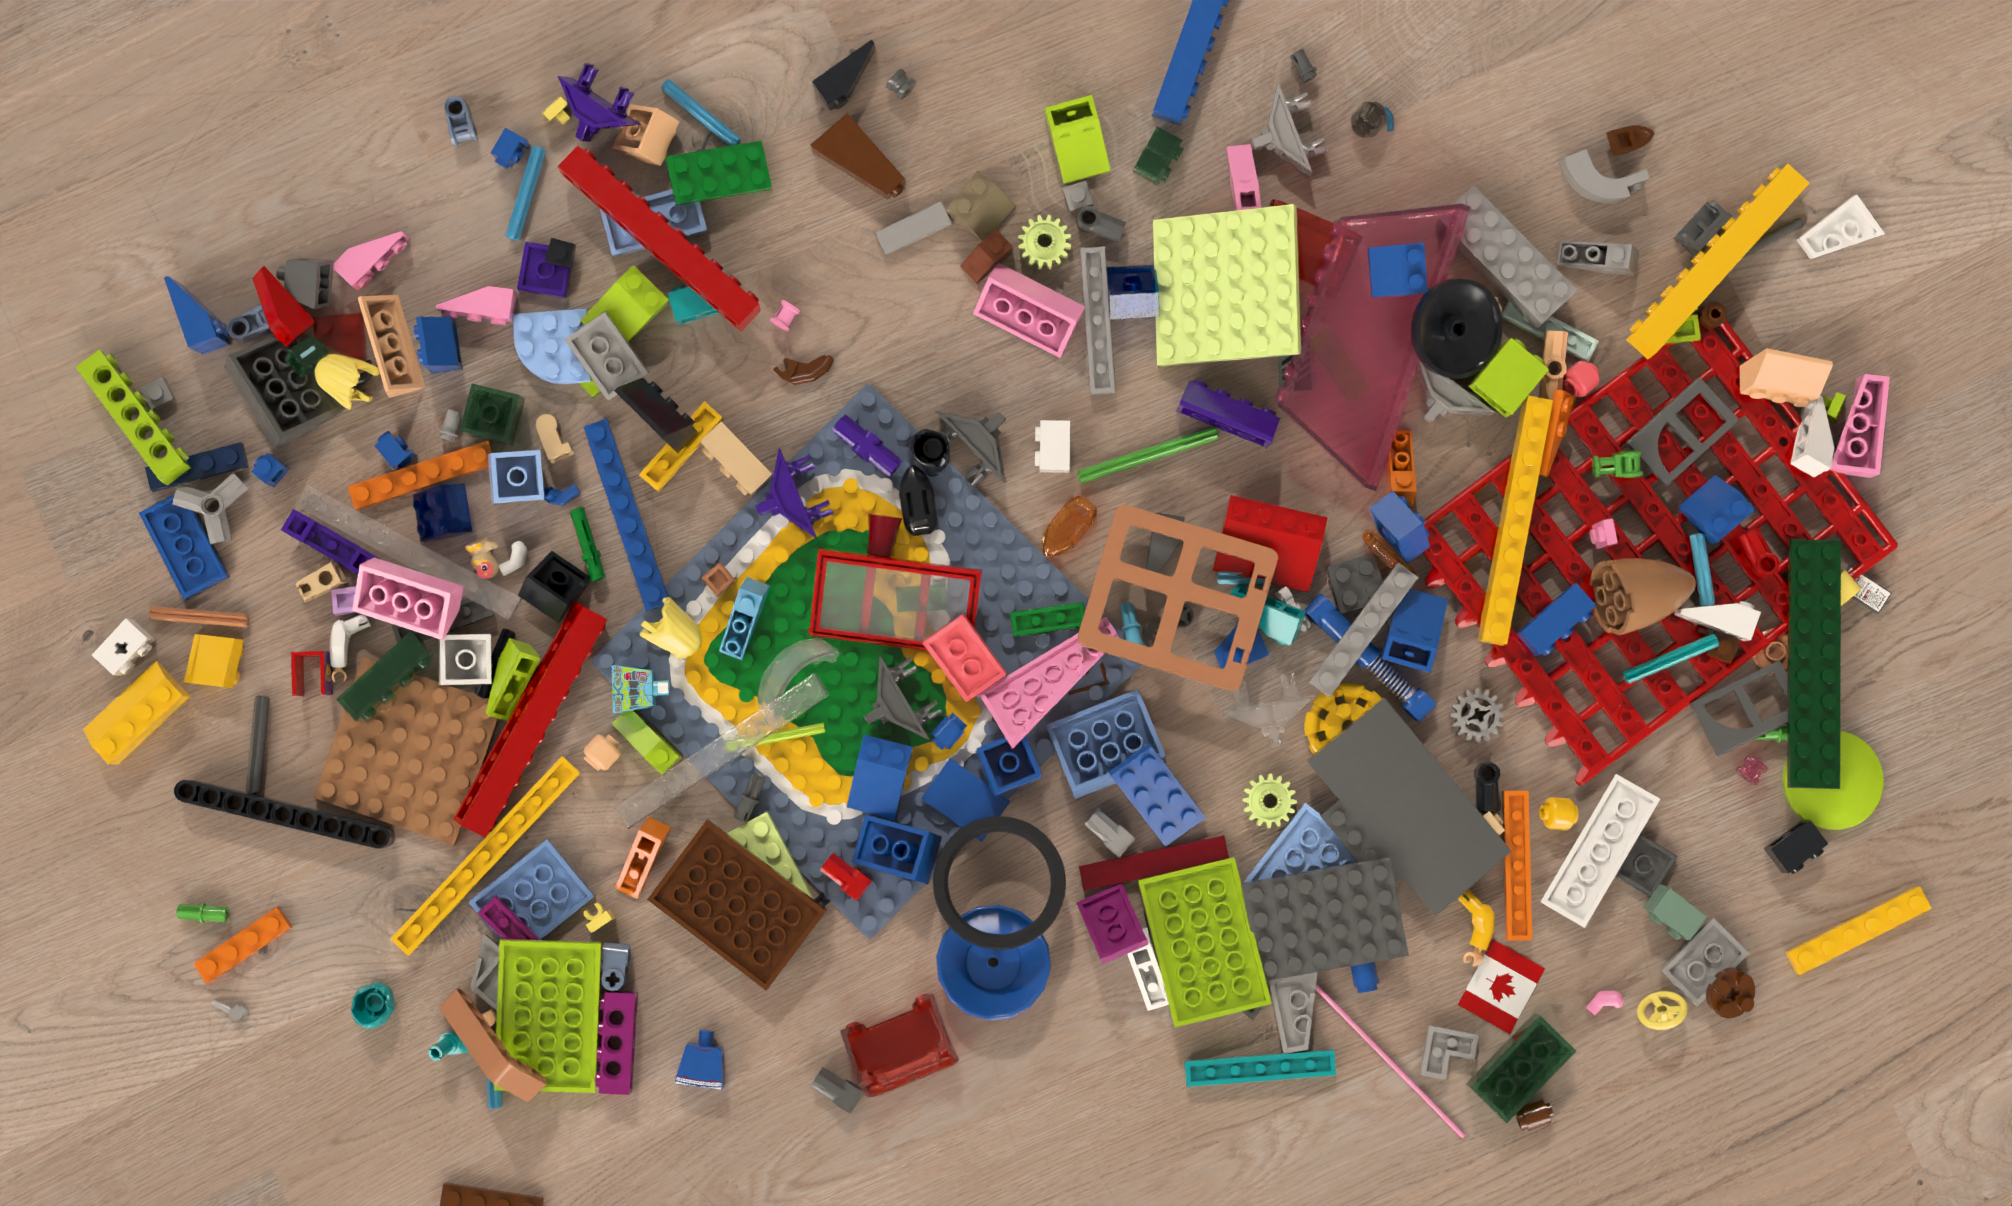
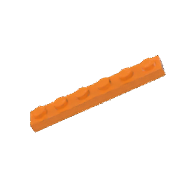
M487 440L347 486L354 509H364L489 468L488 454L494 453L491 443Z
M1529 790L1502 791L1503 828L1505 829L1503 841L1511 850L1504 858L1505 939L1507 941L1532 940Z

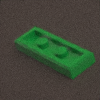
M1078 602L1010 612L1013 637L1080 628L1085 613L1084 603Z

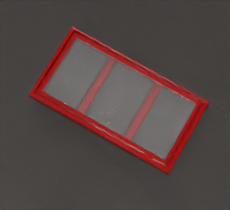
M819 548L810 628L808 629L809 635L928 651L922 643L923 640L962 613L965 614L975 628L982 570Z

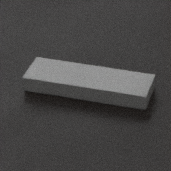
M940 201L875 232V235L887 256L952 225V222Z

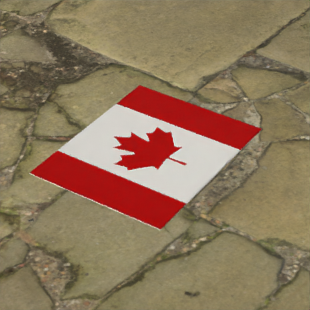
M1492 940L1483 957V962L1476 969L1457 1005L1510 1034L1545 968L1499 942Z

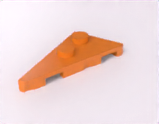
M1554 389L1539 475L1548 477L1562 437L1566 434L1570 412L1576 403L1577 397L1564 390Z

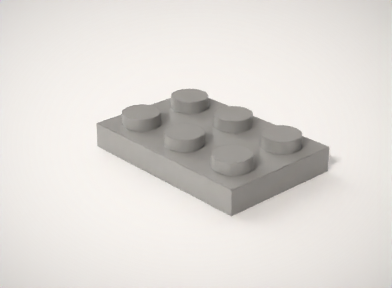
M606 311L565 339L607 400L617 395L614 391L617 387L638 380L649 373Z
M1711 917L1660 971L1695 1006H1699L1706 998V990L1709 983L1713 984L1716 979L1715 975L1723 969L1736 968L1749 952L1720 923Z

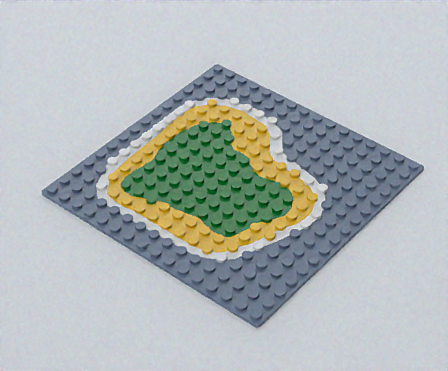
M865 385L789 461L790 463L810 454L812 460L804 465L813 463L815 469L795 476V485L805 507L810 508L829 500L830 505L821 511L832 509L834 515H829L814 522L813 528L818 539L784 518L781 514L773 516L772 512L761 516L758 514L755 505L766 501L765 495L771 493V479L665 585L668 596L700 628L702 641L698 650L686 658H677L671 652L641 637L639 634L645 629L641 626L644 620L656 623L663 618V606L651 611H646L644 606L592 659V664L611 683L612 665L655 671V681L669 680V695L656 696V706L639 709V711L737 809L742 799L740 795L745 792L752 774L758 773L766 778L758 797L760 801L756 803L749 821L768 811L798 869L867 938H872L925 884L852 863L865 814L942 836L931 879L934 875L935 865L940 852L948 840L961 827L921 798L950 758L988 785L975 751L977 748L1005 736L980 695L978 694L965 702L929 651L809 635L808 629L810 628L819 548L869 555L867 554L868 514L902 518L897 534L894 557L891 558L982 570L975 629L1006 670L1007 674L1004 677L1078 634L1080 628L1013 637L1010 612L1083 602L1084 609L1086 610L1089 600L953 465L948 463L947 467L939 475L934 477L928 476L922 466L914 460L911 451L906 446L909 438L918 433V431L871 385ZM846 414L865 431L867 429L883 442L885 447L900 457L903 462L890 478L870 461L866 462L851 449L852 447L835 435L832 429L841 417ZM911 465L919 467L926 474L933 487L937 525L931 534L912 536L906 530L903 523L899 488L905 471ZM928 519L913 521L914 526L927 525ZM721 562L737 582L717 597L703 581L702 577ZM827 562L821 626L860 630L866 566ZM876 568L869 632L914 638L922 574ZM931 575L924 639L934 634L962 613L966 616L970 580ZM749 577L769 585L770 588L742 660L719 652L739 588L744 580ZM1109 620L1119 638L1126 640V636ZM1105 653L1090 668L1087 675L1085 673L1026 734L1039 768L1056 752L1046 725L1105 702L1141 664ZM880 655L886 666L891 669L909 657L912 659L913 662L904 670L916 666L918 671L899 681L900 684L898 685L912 710L918 711L934 700L938 703L929 713L941 709L943 714L925 723L923 728L930 740L934 737L931 732L946 716L949 717L952 713L967 725L963 730L965 733L950 749L944 747L941 750L934 742L891 721L883 724L879 719L870 725L867 723L864 716L875 710L872 704L878 701ZM1103 661L1109 684L1103 686L1095 685L1089 690L1068 695L1069 691L1104 682L1100 667ZM824 723L825 733L727 751L726 741ZM864 735L913 747L895 820L847 808ZM1019 788L1002 795L1009 799ZM832 853H835L851 867L859 869L872 880V883L858 901L845 893L838 883L820 870Z

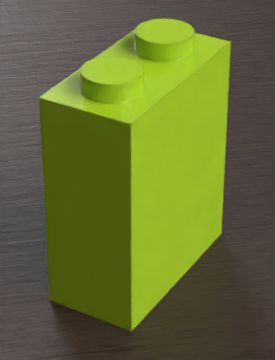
M1512 338L1503 343L1495 356L1468 386L1506 418L1513 415L1549 370L1542 358L1530 354L1523 342Z

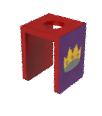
M291 652L292 696L304 697V657H320L321 695H333V680L331 677L333 670L330 663V652Z

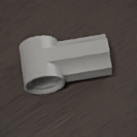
M1099 808L1085 822L1087 828L1103 840V844L1119 858L1135 841V838L1121 825L1115 824Z

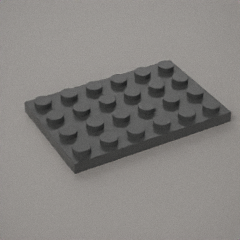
M1390 856L1241 883L1250 931L1255 935L1266 981L1409 956Z

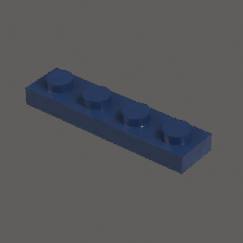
M239 442L190 455L186 461L191 466V469L168 486L156 477L149 466L145 467L150 491L156 492L178 486L179 484L182 485L247 468L249 464L244 444Z

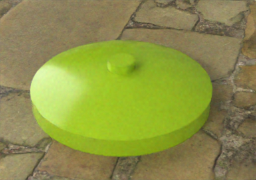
M1840 731V789L1787 788V758L1782 772V786L1789 806L1802 820H1811L1815 827L1840 830L1853 827L1872 814L1882 796L1884 776L1881 763L1873 749L1859 737Z

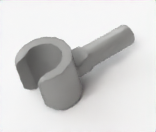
M214 1000L212 1003L213 1006L226 1011L234 1020L244 1019L249 1012L240 1003H237L234 1008L217 1000Z

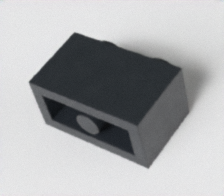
M1802 820L1766 846L1764 850L1781 873L1791 872V874H1794L1804 867L1803 863L1809 858L1815 859L1824 852L1823 848L1828 843L1811 820Z

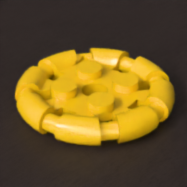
M1340 683L1330 697H1327L1322 692L1319 693L1311 702L1313 705L1310 711L1306 712L1304 721V734L1308 737L1310 743L1308 747L1311 752L1315 754L1342 732L1344 721L1350 720L1354 722L1382 699L1381 696L1375 691L1370 692L1364 689V685L1356 683ZM1343 696L1345 703L1336 705L1335 698ZM1359 697L1366 700L1364 707L1356 704ZM1322 709L1328 712L1324 720L1318 717ZM1324 730L1327 740L1319 742L1317 732Z

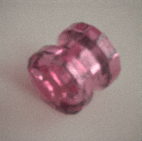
M1747 755L1744 758L1745 763L1736 769V773L1749 783L1757 785L1761 774L1766 773L1768 768L1756 758Z

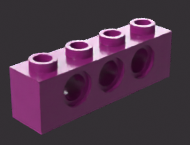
M608 990L605 992V996L600 998V1011H604L603 1021H600L598 1026V1036L602 1037V1047L598 1046L597 1062L601 1063L600 1072H596L595 1087H599V1094L629 1095L632 1093L638 992ZM617 1010L623 1014L624 1019L621 1024H617L612 1020L613 1011ZM612 1036H618L622 1040L620 1049H615L611 1046L610 1039ZM610 1061L619 1063L621 1067L619 1074L610 1072Z

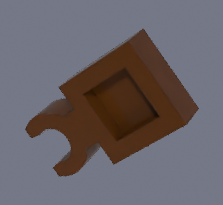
M1698 628L1695 631L1702 634L1703 638L1710 635L1703 628ZM1714 631L1713 634L1717 637L1719 646L1706 651L1705 654L1730 664L1740 640Z

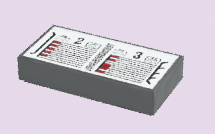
M1848 566L1846 571L1850 572L1854 568ZM1862 574L1854 580L1861 590L1852 599L1875 614H1879L1892 593Z

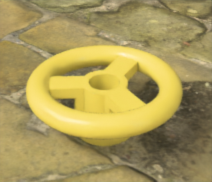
M1669 991L1655 992L1646 996L1637 1008V1016L1640 1022L1656 1030H1665L1677 1026L1685 1019L1688 1012L1686 1001L1680 995ZM1660 999L1674 1000L1679 1006H1668L1663 1004ZM1652 1002L1655 1006V1012L1648 1019L1645 1016V1008Z

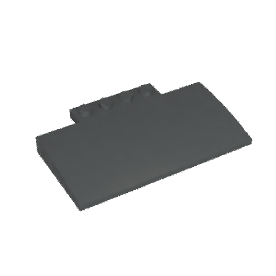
M1384 697L1307 759L1308 763L1339 799L1320 814L1321 818L1358 862L1390 856L1395 884L1404 878L1435 916L1511 852L1510 848Z

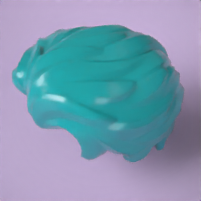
M381 982L360 987L352 999L351 1014L356 1024L366 1029H375L384 1025L394 1011L395 1001L392 989Z

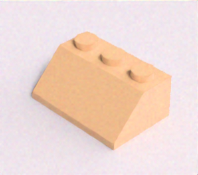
M1766 348L1740 365V393L1750 395L1751 398L1772 399L1775 403L1789 402L1796 407L1808 406L1809 403L1820 397L1832 369L1833 361Z

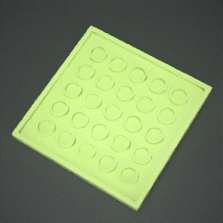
M1290 204L1153 220L1158 366L1301 354L1296 205Z

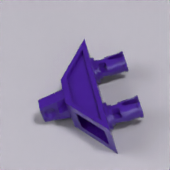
M584 63L578 81L572 77L558 76L574 116L579 119V126L575 137L580 141L590 142L600 128L642 125L627 115L626 112L635 94L634 92H629L628 88L620 86L615 102L612 105L592 91L591 85L599 71L598 68H593L594 65Z
M779 447L770 489L771 493L765 495L766 501L755 505L757 512L760 516L772 512L773 516L781 514L784 518L818 539L813 525L817 520L834 515L832 509L821 511L828 507L830 502L826 500L813 507H805L794 482L795 476L815 469L813 463L804 465L812 460L810 454L789 463L785 460Z

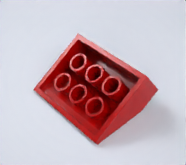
M1231 495L1228 499L1221 533L1275 550L1278 560L1271 585L1309 593L1328 517ZM1216 552L1212 571L1238 572L1242 574L1236 576L1252 577L1254 570L1253 562ZM1257 576V578L1266 579V577Z

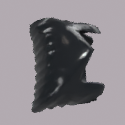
M922 429L911 436L906 443L914 460L922 466L928 476H937L947 467L950 459V448L947 436L934 430Z

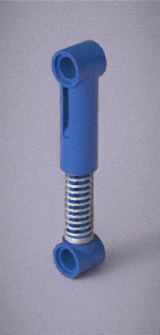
M1319 594L1303 610L1306 612V616L1336 643L1339 642L1351 626V623L1338 611L1335 605L1322 594ZM1370 642L1356 663L1363 669L1370 668V672L1373 671V675L1376 674V678H1380L1379 681L1382 680L1383 684L1389 687V690H1393L1392 693H1396L1395 696H1399L1398 699L1403 703L1401 707L1404 711L1420 723L1436 706V703L1420 688L1415 689L1411 684H1407L1408 681H1404V678H1401L1398 672H1394L1395 668L1391 669L1392 666H1388V662L1385 663V660H1382L1381 656L1379 657L1381 652Z

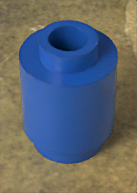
M952 713L949 717L946 716L931 732L934 736L931 741L941 750L944 747L950 749L965 733L963 730L967 725Z
M1375 962L1350 966L1354 987H1357L1358 993L1377 990L1379 980Z

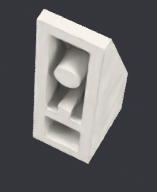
M1822 396L1809 403L1808 406L1802 407L1800 416L1802 422L1797 431L1790 463L1813 477L1828 471L1833 464L1834 444Z
M1740 601L1739 604L1676 610L1674 615L1741 641H1749L1753 636L1761 612L1754 610V605Z
M1144 928L1142 930L1149 945L1129 953L1128 957L1149 1011L1166 1006L1168 1002L1154 946L1148 929Z

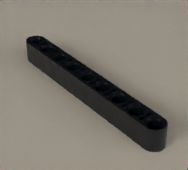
M181 780L174 787V795L179 801L376 849L390 847L395 841V833L390 827L197 780ZM188 784L193 788V793L190 797H187L184 793V789ZM212 790L217 793V800L214 803H211L208 798ZM235 796H239L241 799V806L238 809H235L232 804ZM259 802H263L266 807L262 815L258 814L256 810ZM284 807L290 812V816L286 821L280 816V812ZM308 813L312 814L314 822L310 827L304 822V818ZM331 819H335L338 823V828L334 833L328 827ZM355 825H359L362 828V835L359 838H355L352 833ZM380 830L386 834V841L383 844H380L376 839V835Z

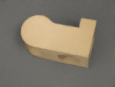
M549 414L541 415L536 420V429L548 460L555 463L574 455L575 452L569 442L563 443L559 433L560 423Z
M330 562L301 579L295 585L303 601L309 602L337 587H342L349 583L340 564Z

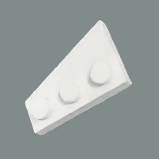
M1854 195L1796 240L1809 259L1884 235L1885 233L1858 195Z

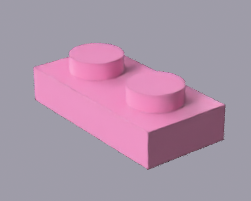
M1613 518L1602 520L1592 525L1590 539L1592 544H1596V549L1606 548L1618 543Z

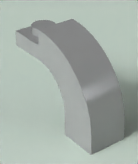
M1587 149L1564 157L1559 162L1568 184L1582 197L1597 203L1614 204L1624 202L1631 196L1630 193L1643 189L1644 184L1650 179L1647 169L1620 179L1607 178L1594 168Z

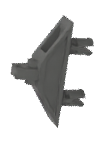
M935 411L946 422V427L940 433L947 436L949 444L956 437H960L980 458V462L965 475V478L970 479L978 473L971 483L976 487L991 472L1003 483L1006 482L998 438L1001 434L998 428L1006 421V418L1001 413H997L991 420L985 417L980 421Z
M880 655L878 701L872 704L875 710L865 715V720L869 725L879 719L883 724L891 721L930 740L923 728L925 723L943 714L941 709L929 713L938 703L934 700L918 711L912 710L898 686L900 684L899 681L918 671L916 666L904 670L913 662L912 659L909 657L891 669L886 666Z

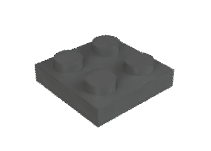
M1374 553L1326 567L1337 607L1341 614L1364 608L1383 583Z

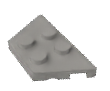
M486 934L482 939L470 989L497 1011L499 944Z

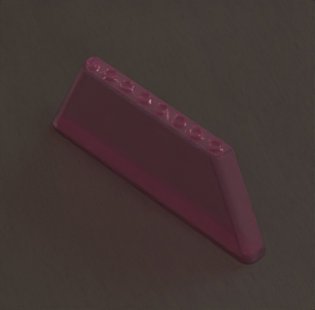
M1465 204L1341 217L1338 221L1335 220L1332 224L1330 231L1332 239L1330 245L1327 244L1323 251L1322 258L1325 260L1322 268H1319L1315 275V282L1317 284L1314 292H1311L1308 297L1307 306L1309 308L1307 314L1300 321L1301 354L1293 355L1291 363L1286 365L1283 373L1285 381L1283 387L1278 389L1275 401L1278 402V407L1364 488L1373 491L1377 490L1420 361L1412 344L1411 323L1417 304L1425 294L1371 297L1368 248L1424 243L1427 286L1429 290L1439 282L1447 280L1471 208Z

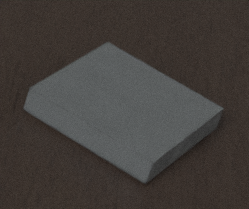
M1640 834L1615 877L1650 898L1659 884H1662L1678 856Z

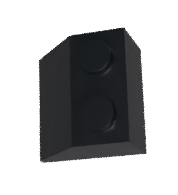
M551 551L526 576L518 596L559 623L568 614L574 601H578L591 582L590 576Z

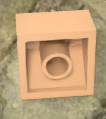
M630 104L627 115L642 125L621 127L612 149L644 163L661 166L662 161L667 156L671 140L676 135L677 126L680 121L658 108Z

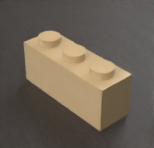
M722 422L700 441L704 446L701 451L710 460L713 458L717 459L721 464L718 469L727 478L732 475L738 481L735 486L744 496L749 493L754 497L773 478V474Z

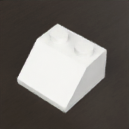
M491 634L446 635L445 639H438L439 685L491 684Z

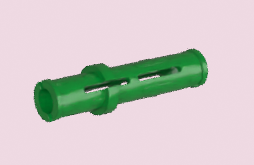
M585 507L573 509L569 513L583 556H581L582 562L586 563L590 581L603 580L606 578L599 558L601 553L597 551L585 513Z

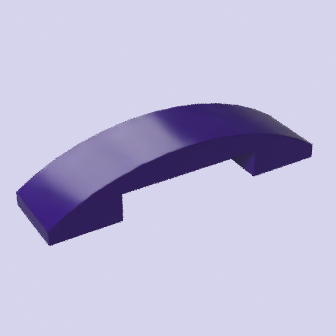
M295 509L292 510L281 528V531L319 551L357 575L360 564L372 558L380 559Z

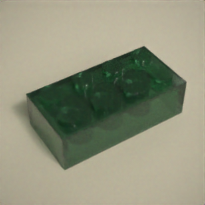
M1534 1013L1465 1085L1502 1121L1508 1123L1570 1059L1576 1050L1541 1015Z

